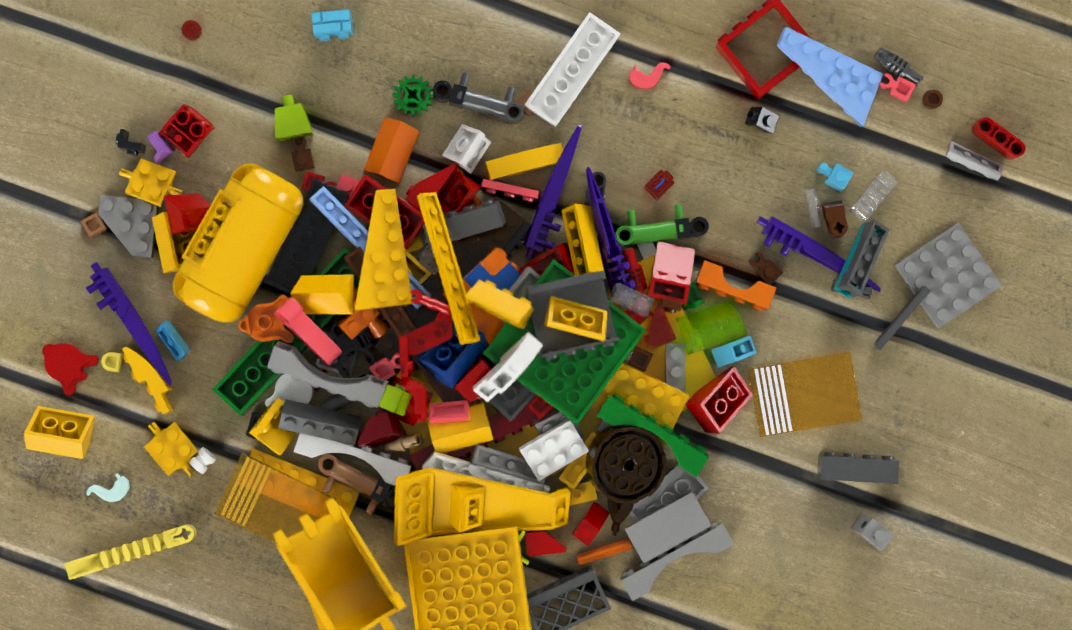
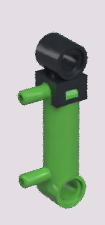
M678 204L675 205L676 219L674 221L636 225L635 211L629 210L627 211L629 226H621L617 229L615 235L620 246L625 247L658 241L689 239L691 236L699 238L707 233L709 224L703 217H696L689 223V218L683 217L682 205ZM694 223H701L703 231H695ZM625 231L629 234L630 238L627 241H623L620 239L619 234Z

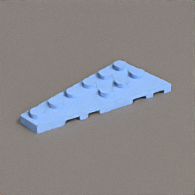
M784 27L776 46L792 61H795L822 91L834 102H837L844 109L843 111L856 121L855 123L859 127L864 126L883 73L788 27Z

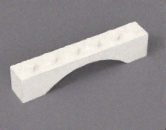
M302 433L299 434L294 452L310 458L327 453L354 455L372 465L382 476L385 483L394 486L395 477L409 474L413 466L409 464V460L403 458L395 460L390 458L391 454L380 451V454L372 452L373 448H359L354 445Z

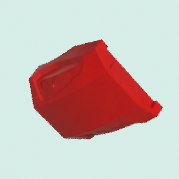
M183 104L166 122L158 134L165 137L181 150L185 157L190 158L215 127L197 110L187 104Z

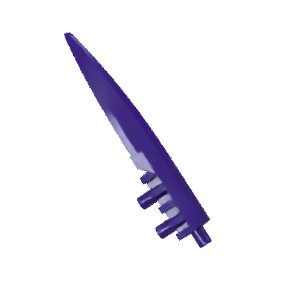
M578 125L570 137L541 196L524 245L528 247L525 256L527 258L533 259L535 251L542 252L543 247L550 250L554 247L555 243L546 240L550 229L559 232L561 225L553 222L556 214L551 211L556 208L575 153L582 125Z
M587 167L586 175L589 195L602 249V263L613 299L619 298L621 306L625 307L629 305L627 296L634 294L633 290L629 291V289L635 287V282L633 280L626 281V278L630 276L629 273L624 274V270L629 269L630 264L629 262L621 263L624 255H620L622 251L620 243L617 242L607 207L591 169Z
M761 216L758 218L756 223L763 226L761 234L767 235L763 243L765 246L770 247L773 240H776L775 242L778 244H783L780 251L781 255L787 256L791 248L794 253L799 252L805 257H809L839 274L841 273L846 260L827 247L773 216L768 220ZM868 279L866 287H872L873 290L880 292V287L871 279Z
M97 262L92 264L91 268L95 273L90 278L94 283L86 287L87 291L91 294L99 289V292L104 297L103 300L96 303L101 310L109 305L113 312L116 311L144 354L170 386L172 381L166 366L136 309L108 268L101 269Z

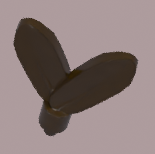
M608 499V508L613 521L612 535L616 536V533L619 532L620 524L631 513L633 504H623L619 509L617 502Z

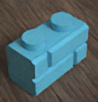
M350 9L311 13L313 35L319 41H329L330 37L348 39L349 35H353Z

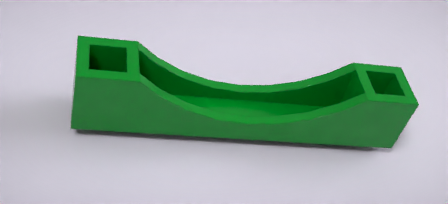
M616 393L614 395L608 394L597 411L599 418L612 426H637L655 433L672 449L679 467L695 477L698 476L709 459L706 453L707 450L699 444L694 446L690 443L691 440L682 434L678 436L673 433L674 429L666 424L662 426L657 423V419L650 414L644 415L640 412L641 409L632 403L630 405L623 402L624 398Z

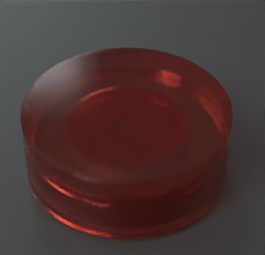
M189 20L183 24L182 34L188 40H197L202 34V28L196 21Z

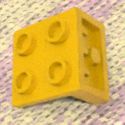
M277 398L270 403L249 433L280 456L297 432L278 428L282 414L280 407L284 401Z

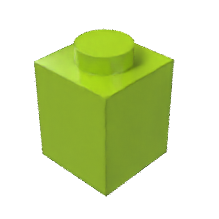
M387 384L379 407L404 416L412 394L406 392V389L399 384H396L395 387Z

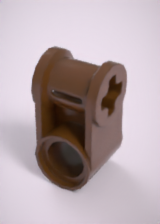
M842 200L822 204V212L828 234L835 239L841 238L848 230ZM836 225L838 228H842V230L839 233L838 230H834V227Z

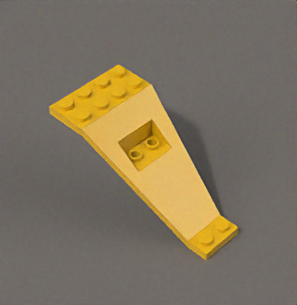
M432 467L395 477L394 543L400 546L431 535H450L514 526L518 527V531L554 529L568 524L570 491L565 488L553 493H546Z

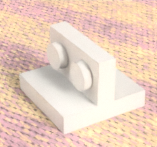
M462 124L442 156L471 174L488 149L491 141L485 138V134L480 130Z

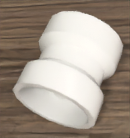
M202 447L198 451V455L193 457L189 463L198 472L204 474L208 470L207 465L213 464L217 459L210 451Z

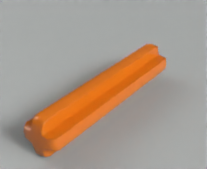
M629 538L577 554L576 558L579 565H584L632 549V543Z

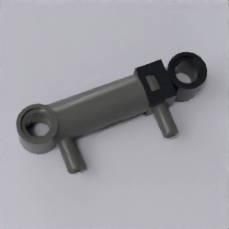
M463 72L459 85L454 83L453 89L449 82L444 80L436 82L433 87L434 96L439 102L445 103L449 101L451 106L461 109L466 108L496 117L510 124H518L523 119L522 106L517 102H512L515 87H508L504 100L467 89L466 86L470 74ZM440 88H447L448 93L441 96L438 94V90ZM516 109L519 111V115L511 117L509 111Z

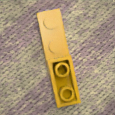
M131 347L122 348L124 352L122 354L123 359L127 364H130L133 379L138 381V383L147 382L146 389L150 395L154 396L156 401L154 405L157 411L161 412L162 415L173 412L174 410L166 396V393L172 391V389L150 360Z

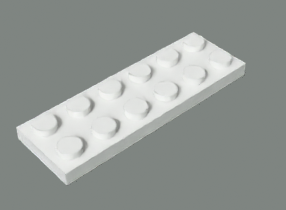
M589 12L524 106L556 128L621 33Z

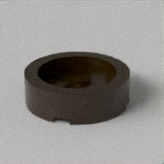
M611 425L602 430L593 439L588 448L589 452L586 455L588 478L600 493L614 502L621 504L638 503L647 496L650 497L659 488L664 479L667 468L666 454L657 437L643 428L630 425ZM632 460V468L625 470L624 463Z

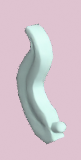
M117 473L115 476L118 480L114 482L112 489L108 490L102 486L93 485L88 488L86 495L90 496L94 492L105 501H120L127 495L130 489L129 480Z

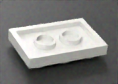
M569 418L519 447L521 454L538 481L589 452Z

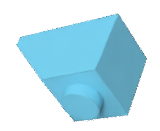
M751 336L711 350L718 368L757 354Z

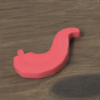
M659 63L650 75H645L641 71H637V66L635 65L629 75L630 82L638 89L647 90L653 88L658 83L664 69L670 70V66L667 63Z

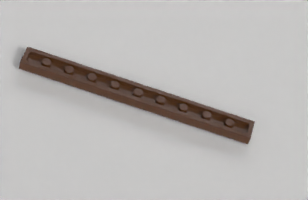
M358 247L344 257L359 281L364 251L361 247ZM401 305L379 308L398 337L416 330V327ZM422 353L411 355L443 402L465 400L456 388H450L438 381L417 361Z

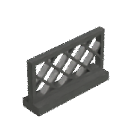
M591 565L527 594L530 619L535 630H540L542 622L551 624L550 630H567L611 609ZM592 580L596 584L594 593L584 590L586 583ZM569 591H579L576 601L566 598ZM582 593L592 596L589 606L579 602ZM595 597L603 600L605 606L599 609L592 607ZM558 598L562 600L559 609L549 606L551 599ZM565 601L575 604L571 613L562 611ZM536 606L544 608L541 617L533 615L531 609ZM577 606L587 609L584 616L574 615ZM547 609L557 612L554 622L544 619ZM559 615L569 616L568 623L564 625L557 623Z

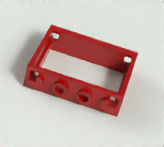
M780 0L765 1L761 5L763 7L758 12L754 10L747 16V21L744 23L740 21L732 28L733 32L729 35L725 33L718 38V43L715 47L757 100L795 72L800 66L793 61L760 87L728 48L727 44L773 8L777 10L792 30L809 37Z

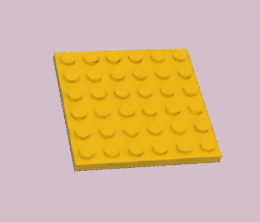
M517 526L426 537L404 544L415 630H532Z

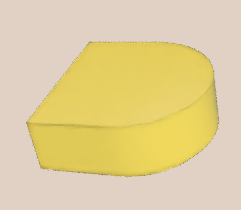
M106 353L101 360L103 368L107 371L121 373L122 353Z

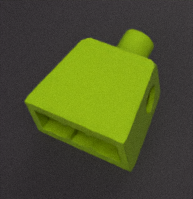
M293 95L282 96L283 107L275 108V139L278 142L292 140L293 138H302V136H313L314 132L304 106L301 103L294 104Z

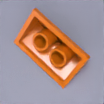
M384 117L363 170L399 184L420 131L400 120Z

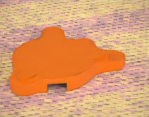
M280 295L271 303H261L252 307L248 315L239 321V330L248 333L257 341L269 342L280 339L286 343H292L295 339L294 334L287 330L285 325L274 314L288 297Z

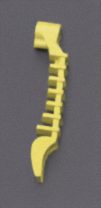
M186 524L164 531L161 534L133 541L130 544H123L111 550H105L101 553L98 552L64 563L68 578L72 580L103 570L104 568L112 567L115 564H121L124 561L128 562L134 558L143 557L146 554L150 555L165 548L188 543L195 539L197 531L193 525ZM185 529L191 532L188 538L187 536L176 537L185 532Z

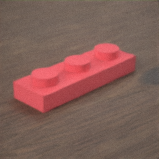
M483 179L481 185L487 193L496 194V191L504 193L503 196L515 198V195L521 196L522 200L527 202H533L534 199L538 200L539 191L486 179Z

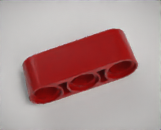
M984 117L973 124L972 131L974 135L1005 158L1013 160L1025 153V144L991 118ZM980 123L986 125V131L981 130ZM996 134L1001 136V143L997 142L995 138ZM1012 145L1017 148V154L1011 151Z

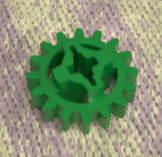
M412 74L411 79L405 76L404 82L398 80L399 87L394 86L397 93H392V96L397 99L393 102L395 105L399 104L398 111L404 109V115L411 112V116L414 117L415 113L418 112L421 116L422 110L428 112L427 105H433L429 100L434 98V94L430 93L433 91V88L427 87L429 84L428 80L422 82V76L418 79L415 78L414 74ZM403 90L405 97L401 101V92ZM424 91L426 92L425 101L422 100ZM409 92L416 94L418 101L413 97L411 98ZM410 105H417L418 107H416V108H410L409 106H410Z

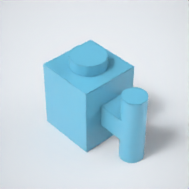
M822 163L816 168L817 173L827 176L823 183L838 192L845 189L854 174L838 163L832 168L828 167L826 163Z

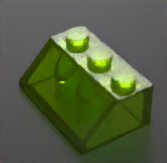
M730 301L676 318L688 355L747 336L742 317Z

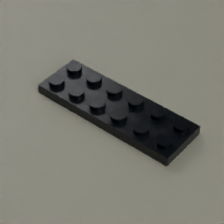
M315 178L303 200L302 210L288 233L265 283L289 294L301 275L313 274L335 227L309 199L323 186L343 206L349 197V194Z

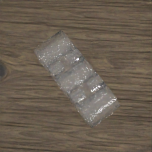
M883 169L852 205L849 212L863 223L866 222L899 180Z

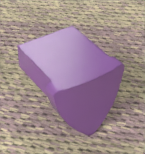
M152 132L147 136L157 151L153 158L155 164L160 163L175 152L170 142L165 137L160 136L159 132Z

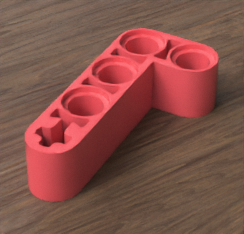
M292 297L288 298L274 314L324 364L329 366L342 353V350L302 311V306Z

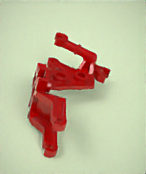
M413 289L410 291V294L417 297L410 300L412 303L422 304L431 310L439 311L435 321L399 337L401 386L414 396L415 413L422 415V417L417 419V422H423L429 416L427 410V387L410 378L411 372H414V360H410L409 355L420 354L452 339V314L449 304L441 302L435 297L426 296L417 289Z

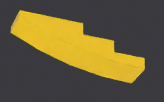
M557 143L486 161L485 165L489 180L524 174L527 171L555 165L563 152L562 144Z

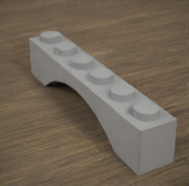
M281 341L275 344L267 366L274 373L289 375L293 380L308 382L312 387H322L327 389L329 393L341 394L348 400L363 402L365 406L370 408H379L380 401L389 382L371 374L358 378H339L328 375L311 365L301 355L297 347Z
M713 522L706 531L699 532L690 537V540L681 542L674 546L672 550L665 551L656 556L657 558L652 561L640 563L638 569L625 571L620 580L631 600L634 601L650 592L658 574L675 559L696 552L718 554L734 545L724 525L721 522L718 524Z

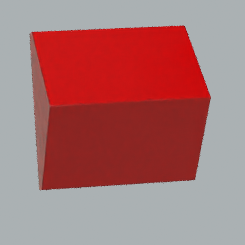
M457 170L438 198L440 206L445 213L456 210L457 213L464 211L463 208L471 204L482 187Z

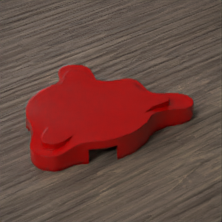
M68 343L46 344L42 349L47 373L61 383L66 395H73L76 391V384L87 379L84 368L95 366L99 362L98 356L86 355L79 348Z

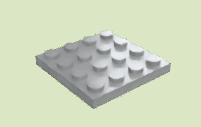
M956 223L894 265L914 295L922 286H926L931 290L920 304L937 329L1002 286L959 223Z

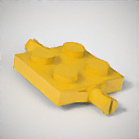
M142 158L133 172L121 168L119 173L120 176L129 178V183L125 190L126 194L162 207L164 204V196L183 194V190L173 187V182L177 176L176 171Z
M155 421L152 422V425H149L148 428H150L155 436L144 448L167 476H171L175 471L182 468L189 477L192 476L196 471L191 467L189 461L199 450L176 422H173L163 430L157 426Z

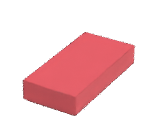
M468 400L429 403L430 424L469 420Z

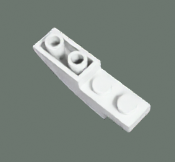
M530 333L524 335L500 357V362L473 386V391L487 402L498 392L502 394L531 363L542 348V344Z

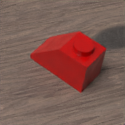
M593 502L572 532V535L589 546L610 512L596 502Z
M530 530L525 533L528 557L566 552V547L546 530Z

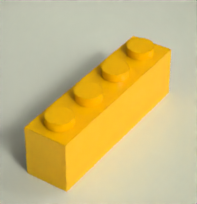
M573 204L561 210L575 276L604 270L591 206Z

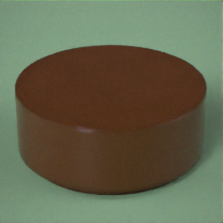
M934 89L927 91L922 98L923 105L928 109L938 108L943 102L942 94Z

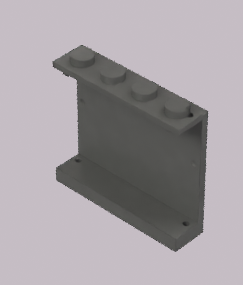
M604 270L525 287L527 300L531 302L530 305L534 308L531 318L535 336L542 344V348L539 350L540 357H546V360L558 358L557 354L565 352V356L577 353V349L584 348V351L596 349L595 345L603 344V347L614 345V341L620 340L619 337H616L603 281V278H606ZM554 296L606 310L605 340L599 341L543 326L550 297Z

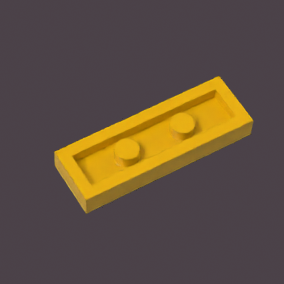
M592 431L584 441L587 448H589L591 442L597 436ZM587 453L570 462L558 477L559 480L573 490L587 472Z

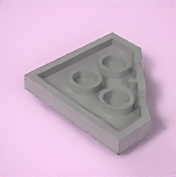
M100 195L99 216L130 254L135 257L153 258L155 231L152 217L158 215L159 206L141 199Z

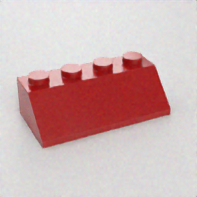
M364 174L344 207L370 224L375 191L389 188L371 176ZM396 194L404 248L408 249L423 233L425 222L422 212Z

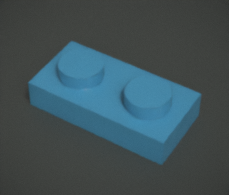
M169 320L163 322L156 329V334L177 362L182 360L191 351L188 344L182 339Z

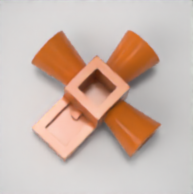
M354 286L353 314H348L337 325L351 340L366 326H368L375 339L383 336L389 329V325L377 317L380 313L376 308L354 311L357 298V289Z

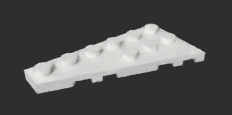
M436 451L422 465V469L432 467L546 493L550 491V486L479 466Z

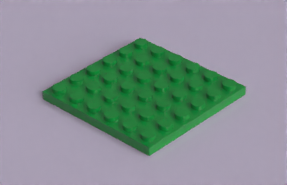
M553 259L534 285L570 278L575 275ZM609 301L615 335L620 340L614 341L615 344L611 346L595 345L596 349L584 351V348L577 349V353L565 356V352L557 354L558 358L546 360V357H540L538 352L517 378L519 382L575 424H579L646 332L644 327ZM530 317L524 330L506 322L483 355L495 364H498L500 357L527 333H530L536 339L532 318Z

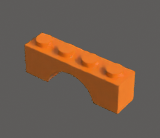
M705 260L702 262L695 280L699 289L704 291L714 290L716 295L723 298L730 296L734 298V302L741 305L745 303L751 304L752 309L760 312L763 309H769L776 291V287L761 281L755 282L748 289H736L726 282L723 276V267Z

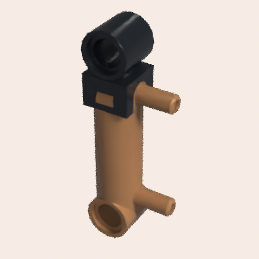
M324 455L320 458L318 463L319 470L323 475L329 476L322 489L323 492L329 493L334 482L337 480L370 497L371 501L365 511L367 514L372 515L378 503L383 504L384 500L390 509L395 510V504L390 501V497L395 495V489L390 490V484L380 479L378 480L336 459L332 455ZM325 461L333 462L334 466L331 470L323 468Z

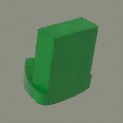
M695 281L690 283L687 303L682 307L684 311L694 309L705 303Z

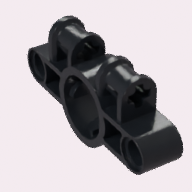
M336 322L331 326L330 334L335 344L342 350L337 364L338 371L342 378H349L346 375L348 374L345 367H342L345 356L354 354L355 350L361 351L367 355L365 358L371 366L375 363V359L367 349L376 345L377 342L373 341L368 327L363 329L352 340L345 333L342 336H337L334 333V328L340 322ZM369 370V372L367 373V375H370V374L373 375V373L371 372V370ZM392 376L391 378L387 379V381H391L394 376Z

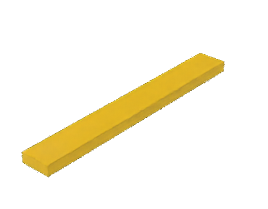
M437 192L420 193L417 195L460 345L480 341L469 301L465 298L467 295Z

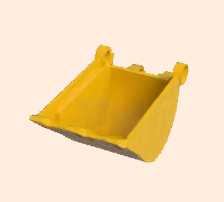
M333 497L325 501L328 514L315 522L312 521L307 513L299 518L303 529L291 537L287 538L281 529L273 534L278 551L326 630H371L378 624L381 625L383 630H396L389 617L406 607V604L400 594L394 591L342 506L336 503Z

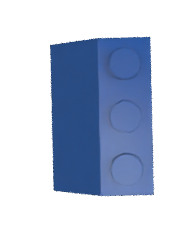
M452 318L453 338L424 351L417 361L438 381L453 388L488 347V343L483 333L477 330L480 341L460 345Z

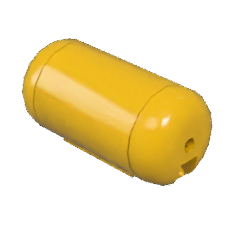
M248 163L237 167L225 188L218 191L182 255L184 260L175 274L172 283L173 292L176 297L193 310L222 323H231L238 320L245 312L302 210L303 196L300 190L290 182L259 165Z

